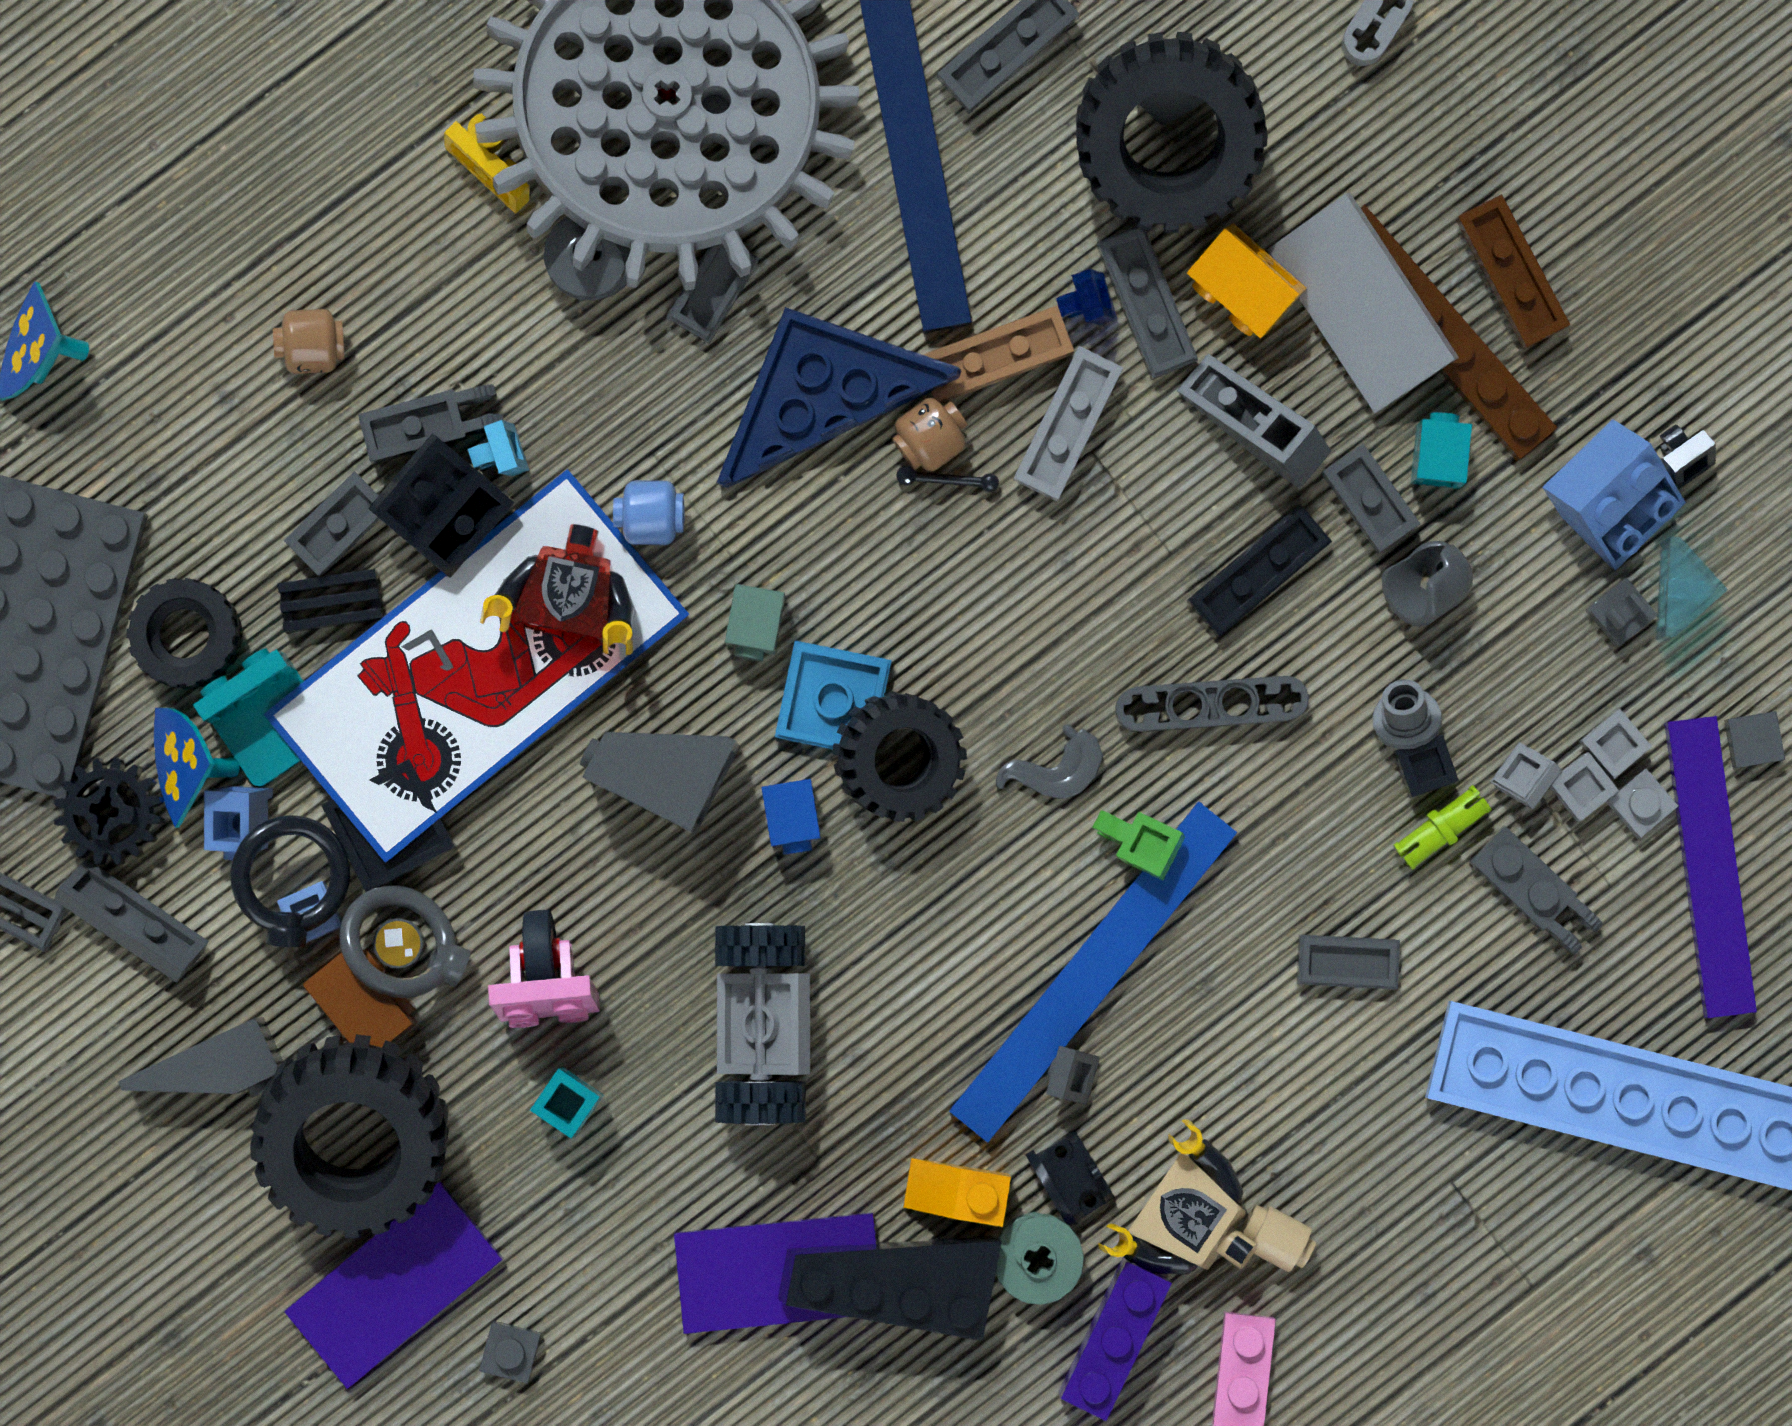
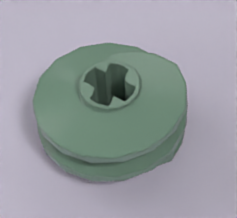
M1029 1212L1012 1219L1000 1231L997 1239L1001 1240L1002 1243L996 1275L1000 1284L1010 1295L1025 1303L1043 1305L1058 1301L1073 1290L1082 1275L1084 1254L1076 1233L1063 1220L1049 1214ZM1040 1246L1047 1247L1046 1256L1052 1259L1048 1267L1039 1265L1036 1271L1030 1270L1028 1268L1030 1261L1024 1258L1025 1253L1028 1250L1036 1252Z

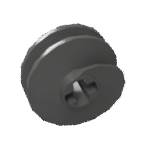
M566 216L552 228L545 241L544 263L550 279L565 295L581 301L600 300L616 295L627 285L625 265L631 249L602 239L596 248L600 258L599 261L591 260L582 271L573 267L575 245L586 230Z

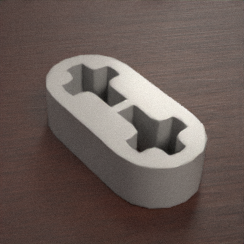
M1364 0L1347 27L1341 41L1345 58L1358 66H1369L1376 63L1382 57L1407 18L1414 0H1398L1397 3L1403 8L1393 7L1385 19L1377 15L1383 0ZM1371 24L1378 28L1372 39V44L1377 49L1374 50L1368 47L1361 53L1355 49L1357 40L1352 35L1363 36Z

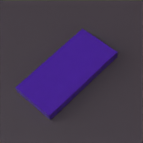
M439 1182L434 1186L433 1194L425 1205L416 1204L413 1217L403 1224L398 1223L394 1219L391 1222L389 1231L371 1238L284 1312L348 1389L504 1258L443 1183Z
M873 1212L675 1232L674 1240L683 1333L689 1334L847 1317L787 1306L778 1299L787 1249L876 1244Z

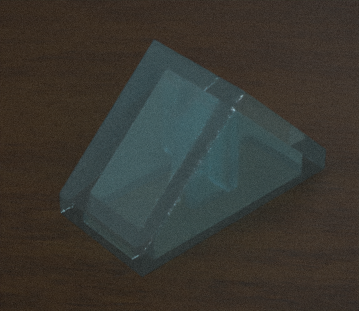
M1669 537L1661 542L1656 640L1666 641L1676 637L1728 590L1681 537Z

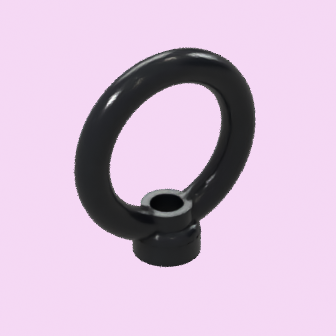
M279 816L261 823L242 840L235 852L231 865V888L236 903L244 915L254 924L266 930L267 945L305 947L307 932L328 921L342 905L350 882L349 859L339 838L324 824L304 816ZM296 835L313 841L323 850L329 862L330 882L325 895L313 908L303 913L274 912L268 909L258 900L251 885V867L257 853L268 842L281 836Z

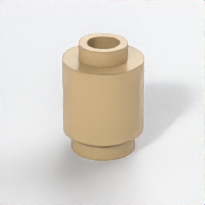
M1255 1204L1240 1230L1242 1234L1258 1244L1254 1252L1255 1255L1287 1272H1290L1295 1265L1303 1268L1316 1245V1241L1309 1238L1312 1231L1311 1227L1271 1206L1264 1209Z

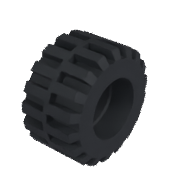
M888 692L884 693V697L872 696L865 699L866 705L861 709L855 706L848 713L851 717L848 724L841 723L837 733L842 735L840 743L833 744V754L838 756V763L833 764L835 774L841 777L843 781L840 785L845 793L852 796L855 803L873 814L898 822H905V818H910L914 821L925 818V812L937 813L944 808L941 801L945 797L953 799L958 790L953 788L956 779L963 781L966 770L960 768V761L967 759V750L961 747L959 740L964 737L960 728L953 726L951 723L953 718L946 711L939 709L936 704L907 693ZM899 728H910L917 732L923 744L924 756L921 767L910 780L898 785H889L879 778L875 768L877 747L881 740L890 732Z

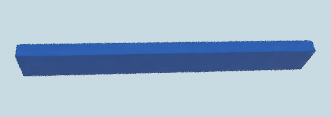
M1198 801L1176 828V830L1183 832L1186 837L1164 880L1162 881L1141 871L949 1110L950 1113L987 1143L1049 1068L1052 1061L1056 1058L1059 1046L1065 1047L1237 834V831Z

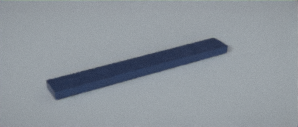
M859 0L923 334L971 325L972 321L910 0Z

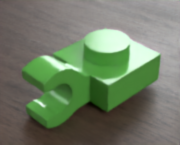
M1101 810L1092 826L1093 829L1098 831V835L1114 843L1121 844L1116 854L1119 860L1162 881L1186 837L1183 832L1141 812H1138L1131 825Z

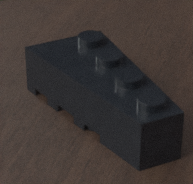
M990 1235L960 1239L944 1238L915 1242H883L869 1245L787 1249L778 1299L787 1306L983 1341L1002 1241Z

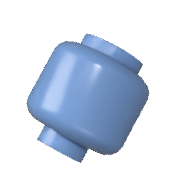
M630 481L624 489L623 498H614L613 525L614 527H623L624 537L632 545H669L674 541L676 533L684 532V493H676V488L670 481Z

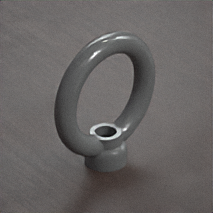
M395 885L381 886L365 892L349 906L341 923L340 947L349 969L365 986L385 996L393 998L417 997L432 991L442 982L455 987L460 981L470 957V950L456 945L452 925L443 910L428 896L408 887ZM383 906H402L416 912L428 923L435 937L436 948L430 958L427 970L415 977L396 978L382 973L369 962L361 947L360 929L363 921L372 911Z

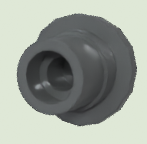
M1397 680L1389 684L1373 712V730L1378 740L1388 747L1396 749H1414L1425 745L1437 736L1442 727V713L1437 701L1427 692L1423 691L1418 683L1412 680Z

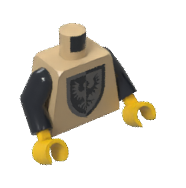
M1183 1119L1182 1122L1191 1130L1189 1139L1185 1142H1177L1172 1135L1168 1134V1140L1180 1152V1155L1129 1230L1112 1223L1106 1226L1118 1232V1244L1113 1248H1109L1098 1243L1099 1249L1114 1257L1124 1256L1127 1261L1156 1274L1188 1275L1198 1266L1208 1270L1219 1254L1242 1269L1251 1259L1258 1246L1256 1242L1236 1229L1246 1214V1211L1240 1206L1243 1198L1242 1187L1231 1162L1208 1140L1202 1138V1133L1192 1121Z

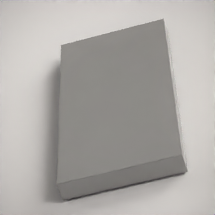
M1351 193L1344 194L1267 249L1272 258L1307 288L1299 297L1300 301L1374 413L1380 412L1459 358Z

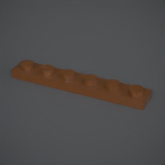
M1364 204L1361 210L1459 357L1439 372L1518 462L1558 427Z

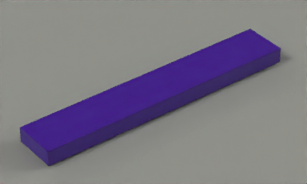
M1717 716L1664 723L1674 800L1678 805L1676 814L1704 1018L1755 1013L1757 1008Z

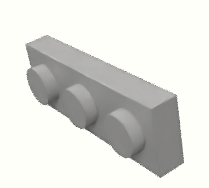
M1081 346L1078 347L1013 481L1058 502L1123 370L1122 366Z

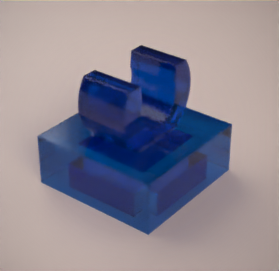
M1087 269L1071 275L1076 291L1056 298L1061 317L1068 316L1071 319L1084 315L1087 323L1097 325L1118 319L1104 273L1101 271Z

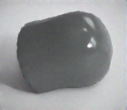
M1430 541L1422 544L1408 558L1387 568L1382 575V589L1390 609L1405 623L1418 627L1430 625L1438 617L1459 605L1472 589L1473 584L1471 565L1465 555L1457 547L1449 545L1444 541ZM1424 567L1430 578L1427 582L1426 590L1421 587Z

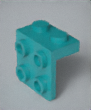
M267 648L259 650L243 661L241 665L245 670L229 681L225 676H222L206 685L200 691L203 698L193 704L202 720L213 724L250 782L258 787L266 786L301 762L299 757L263 714L303 683L304 680L286 653L278 649L270 653Z

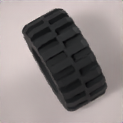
M1162 32L1147 34L1148 42L1136 45L1135 41L1131 40L1120 46L1121 53L1114 59L1108 55L1098 65L1096 77L1089 78L1082 90L1083 99L1077 107L1076 144L1079 165L1084 178H1088L1090 181L1091 192L1099 202L1106 200L1110 204V212L1122 221L1127 216L1135 219L1136 227L1148 231L1151 230L1153 224L1164 225V233H1179V224L1192 222L1193 228L1196 230L1208 226L1207 217L1217 213L1222 219L1234 210L1232 202L1237 197L1245 199L1253 189L1252 178L1254 175L1261 174L1265 162L1263 151L1264 147L1267 146L1268 139L1265 113L1257 86L1251 75L1245 73L1242 63L1232 53L1226 55L1221 52L1218 43L1208 38H1205L1203 43L1194 41L1192 33L1177 32L1176 38L1163 39ZM1169 91L1185 92L1201 98L1211 107L1218 124L1216 144L1202 161L1182 171L1159 172L1142 166L1130 156L1124 142V126L1128 115L1140 102L1152 95Z
M356 1034L354 1043H343V1037L337 1035L326 1037L324 1047L319 1050L316 1044L310 1043L298 1050L295 1061L291 1058H286L279 1065L274 1079L268 1080L262 1093L252 1128L254 1133L250 1143L251 1159L257 1162L254 1172L261 1187L271 1186L268 1200L277 1210L287 1206L291 1210L289 1220L301 1227L304 1226L306 1221L317 1225L315 1233L330 1237L331 1230L333 1229L345 1231V1238H361L362 1229L371 1228L374 1235L389 1231L392 1219L395 1218L398 1223L403 1224L413 1217L416 1204L425 1205L433 1194L435 1181L440 1180L449 1133L446 1100L438 1098L440 1086L434 1076L428 1074L423 1077L421 1075L423 1063L413 1054L409 1055L406 1059L398 1056L399 1046L385 1040L383 1047H378L370 1044L371 1036ZM341 1102L362 1104L376 1110L391 1123L398 1135V1147L388 1159L378 1165L364 1169L341 1168L326 1162L311 1149L303 1133L305 1120L318 1109L330 1104Z

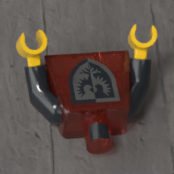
M571 524L565 549L542 546L538 555L527 556L503 580L495 595L489 596L484 600L480 623L484 624L486 618L490 616L500 617L499 631L501 632L508 630L511 615L514 612L512 619L516 627L603 645V652L605 654H609V646L614 643L626 645V655H631L633 652L632 625L634 605L624 577L613 571L611 560L593 556L599 531L594 528Z

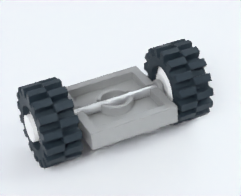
M775 923L715 926V966H755V969H750V974H717V1074H750V1079L755 1081L715 1082V1122L745 1125H776V1123L806 1122V1082L765 1081L772 1079V1075H810V973L772 974V969H765V966H805V926L775 925Z

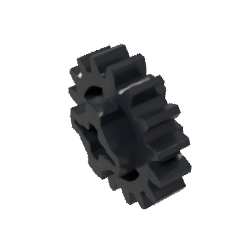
M114 757L110 769H107L103 759L95 758L93 759L92 772L78 765L74 769L79 780L76 783L65 780L61 782L60 785L69 793L66 799H54V805L64 808V816L53 820L54 825L67 827L69 830L61 839L63 844L79 843L75 854L77 857L85 859L93 851L94 864L105 865L108 855L111 854L114 863L122 865L125 864L126 851H129L135 857L144 855L143 849L139 844L142 840L154 843L157 841L158 838L150 831L152 824H164L165 818L154 814V807L165 803L164 798L151 796L149 793L157 784L155 779L139 780L143 770L141 766L134 764L127 772H124V759ZM104 779V781L100 782L98 791L88 798H81L92 784ZM126 783L137 794L141 808L134 807L127 797L128 786H125ZM111 803L112 806L119 808V814L117 818L110 817L107 820V817L100 815L101 805L108 806ZM78 815L84 816L91 826L90 837L93 840L81 828ZM131 824L137 825L134 832L128 838L115 844L121 831Z

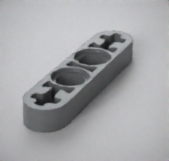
M1291 676L1137 686L1127 689L1120 695L1115 705V715L1123 728L1130 732L1138 733L1287 722L1296 719L1304 713L1308 706L1309 694L1302 681ZM1281 685H1288L1290 693L1298 694L1299 702L1291 705L1289 713L1283 712L1281 704H1266L1264 709L1267 715H1257L1259 696L1255 686L1265 687L1263 696H1274L1280 693ZM1233 688L1245 691L1250 699L1249 710L1246 714L1239 717L1228 714L1222 705L1225 692ZM1191 692L1198 697L1201 703V710L1196 718L1183 720L1174 713L1173 700L1179 693ZM1156 693H1166L1164 711L1168 719L1167 723L1158 722L1160 712L1145 714L1142 720L1143 723L1140 724L1134 723L1133 715L1124 714V706L1132 703L1133 696H1141L1142 704L1150 705L1159 703Z

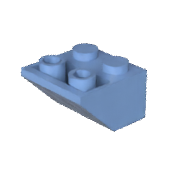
M1614 419L1542 487L1560 516L1614 570H1617L1631 555L1636 553L1686 503L1651 443Z

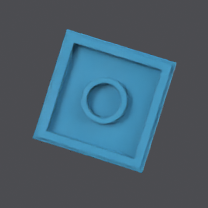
M795 640L775 738L833 750V744H839L842 735L837 733L840 724L847 725L851 720L848 713L855 706L860 709L866 705L864 700L872 696L884 697L892 660Z

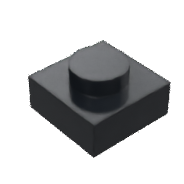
M1443 734L1436 736L1427 744L1417 748L1393 751L1409 798L1459 782Z

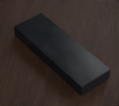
M1300 504L1187 599V602L1219 638L1326 548L1332 540Z

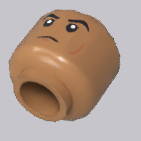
M326 309L288 311L283 317L282 328H273L274 358L284 357L287 370L294 374L331 372L335 368L337 360L344 359L342 320L335 321L332 313Z
M927 398L897 419L895 422L897 435L892 438V441L914 470L921 466L927 471H934L965 448L966 442L961 430L968 426V424L951 401L943 406L936 399Z

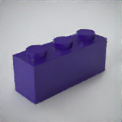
M1122 1257L1059 1389L1060 1399L1107 1421L1172 1285L1168 1278L1148 1271Z

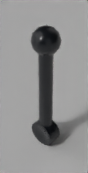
M906 465L900 467L896 474L898 482L903 486H910L916 481L981 487L982 490L988 493L996 491L999 487V479L992 473H987L982 477L915 472L911 466Z

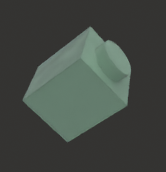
M735 584L725 638L726 646L735 648V657L763 661L764 653L776 655L786 599L784 592Z

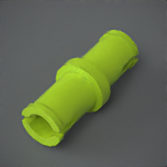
M1473 785L1441 811L1432 810L1426 815L1429 820L1401 841L1393 844L1401 858L1405 859V863L1411 870H1414L1418 864L1446 843L1452 846L1458 841L1456 836L1483 815L1492 811L1484 797L1481 799L1479 796L1480 792Z

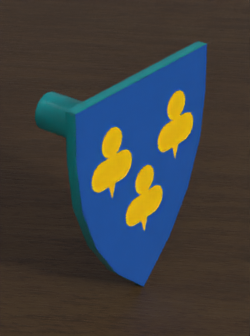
M34 281L22 304L6 346L0 372L1 401L15 398L28 389L33 382L38 384L44 383L59 354L84 361L89 353L90 346L88 342L61 335L42 287L36 281Z
M155 708L154 748L159 785L175 828H180L206 779L237 777L240 767L234 757L212 758L200 731L187 715L174 708Z

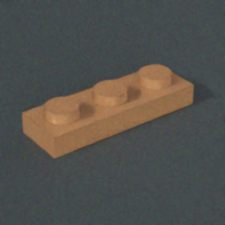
M1056 305L923 355L959 367L962 371L960 378L931 391L932 398L943 403L1074 355V349Z

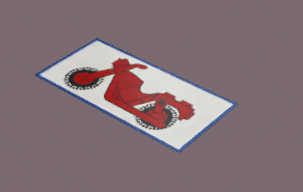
M567 469L492 529L451 578L440 571L263 715L386 863L690 614L634 547L626 541L619 529L614 527L613 522ZM574 524L594 528L590 547L569 543ZM541 555V559L544 561H548L550 556L600 567L599 572L611 574V571L617 572L624 577L634 605L632 625L633 652L631 655H626V645L623 643L611 644L609 646V654L603 652L602 631L608 624L609 598L596 599L593 596L589 605L582 613L574 618L560 622L546 607L542 596V587L532 582L516 609L512 612L509 628L506 632L499 631L500 617L490 616L486 618L484 624L480 623L484 600L489 596L495 595L503 580L527 556ZM432 629L454 668L448 671L440 668L444 664L430 640L421 643L409 651L401 646ZM410 759L437 813L422 806L405 772L381 785L369 781V779Z

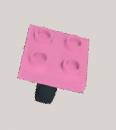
M551 910L525 912L522 922L523 941L519 945L509 946L511 983L488 985L489 1006L501 1022L509 1021V1027L511 1028L539 1025V1018L558 1016L560 1023L587 1021L589 1019L588 1013L600 1012L599 992L589 975L575 977L570 940L561 941L560 938H557Z

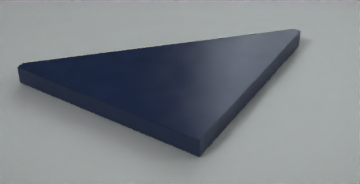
M785 307L716 483L724 488L738 484L960 378L962 371L954 365Z

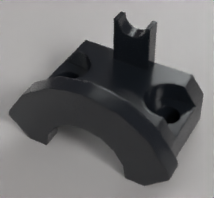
M1076 1131L1037 1154L1034 1150L1025 1154L1063 1220L1072 1230L1079 1227L1076 1221L1115 1198ZM1064 1146L1066 1154L1063 1157L1056 1156V1147ZM1089 1195H1093L1096 1198L1095 1204L1091 1207L1086 1206L1084 1203L1085 1198Z

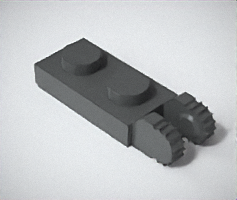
M488 384L458 392L451 389L358 414L370 462L376 464L416 453L432 433L445 444L468 439L467 435L485 433L484 426L503 420L502 414H486L463 422L459 406L489 401L497 395L495 386Z
M1502 826L1469 861L1484 878L1540 931L1546 930L1572 955H1575L1582 948L1579 940L1574 934L1554 920L1565 907L1588 930L1596 933L1603 926L1602 921L1584 903L1576 898L1578 894L1506 826Z

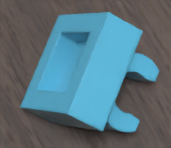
M500 420L484 426L488 442L468 449L474 468L480 467V470H485L497 466L500 474L510 477L529 471L513 423Z

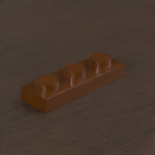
M1502 194L1457 217L1456 222L1523 350L1571 325Z

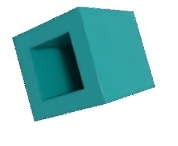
M1430 413V419H1422L1416 425L1410 484L1460 489L1467 483L1472 424L1459 423L1460 416L1451 413Z
M561 1067L557 1069L530 1111L572 1139L578 1135L604 1094L566 1068Z

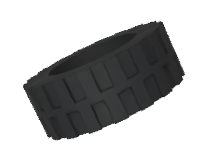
M173 578L166 580L167 582L161 585L157 583L149 588L150 591L146 595L139 597L136 601L138 603L134 611L131 610L128 618L130 625L129 629H126V638L130 641L131 647L128 648L131 656L138 662L136 665L155 681L184 690L194 689V687L198 686L205 687L216 678L224 676L227 673V668L230 665H234L238 658L236 653L242 644V639L240 638V630H242L241 621L237 619L235 613L237 611L233 604L219 590L195 579L185 578V580H178ZM178 610H193L199 613L208 625L209 638L206 646L199 654L190 658H178L171 655L161 642L160 632L163 622L170 614Z

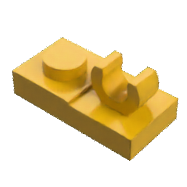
M482 113L475 115L470 120L468 131L455 121L444 132L445 149L516 214L529 202L530 185L526 182L513 191L497 194L493 187V177L503 169L516 164L511 159L504 162L495 154L502 147L504 140L494 143H477L475 124L486 120Z

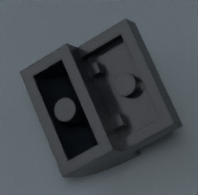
M432 433L368 509L451 578L514 502Z

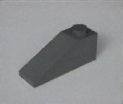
M1210 354L1204 357L1177 390L1180 396L1258 460L1299 489L1332 452L1315 425Z
M258 1017L118 1081L123 1091L236 1094L248 1090L251 1098L263 1093L268 1080L274 1079L276 1069L283 1062V1059L264 1017Z

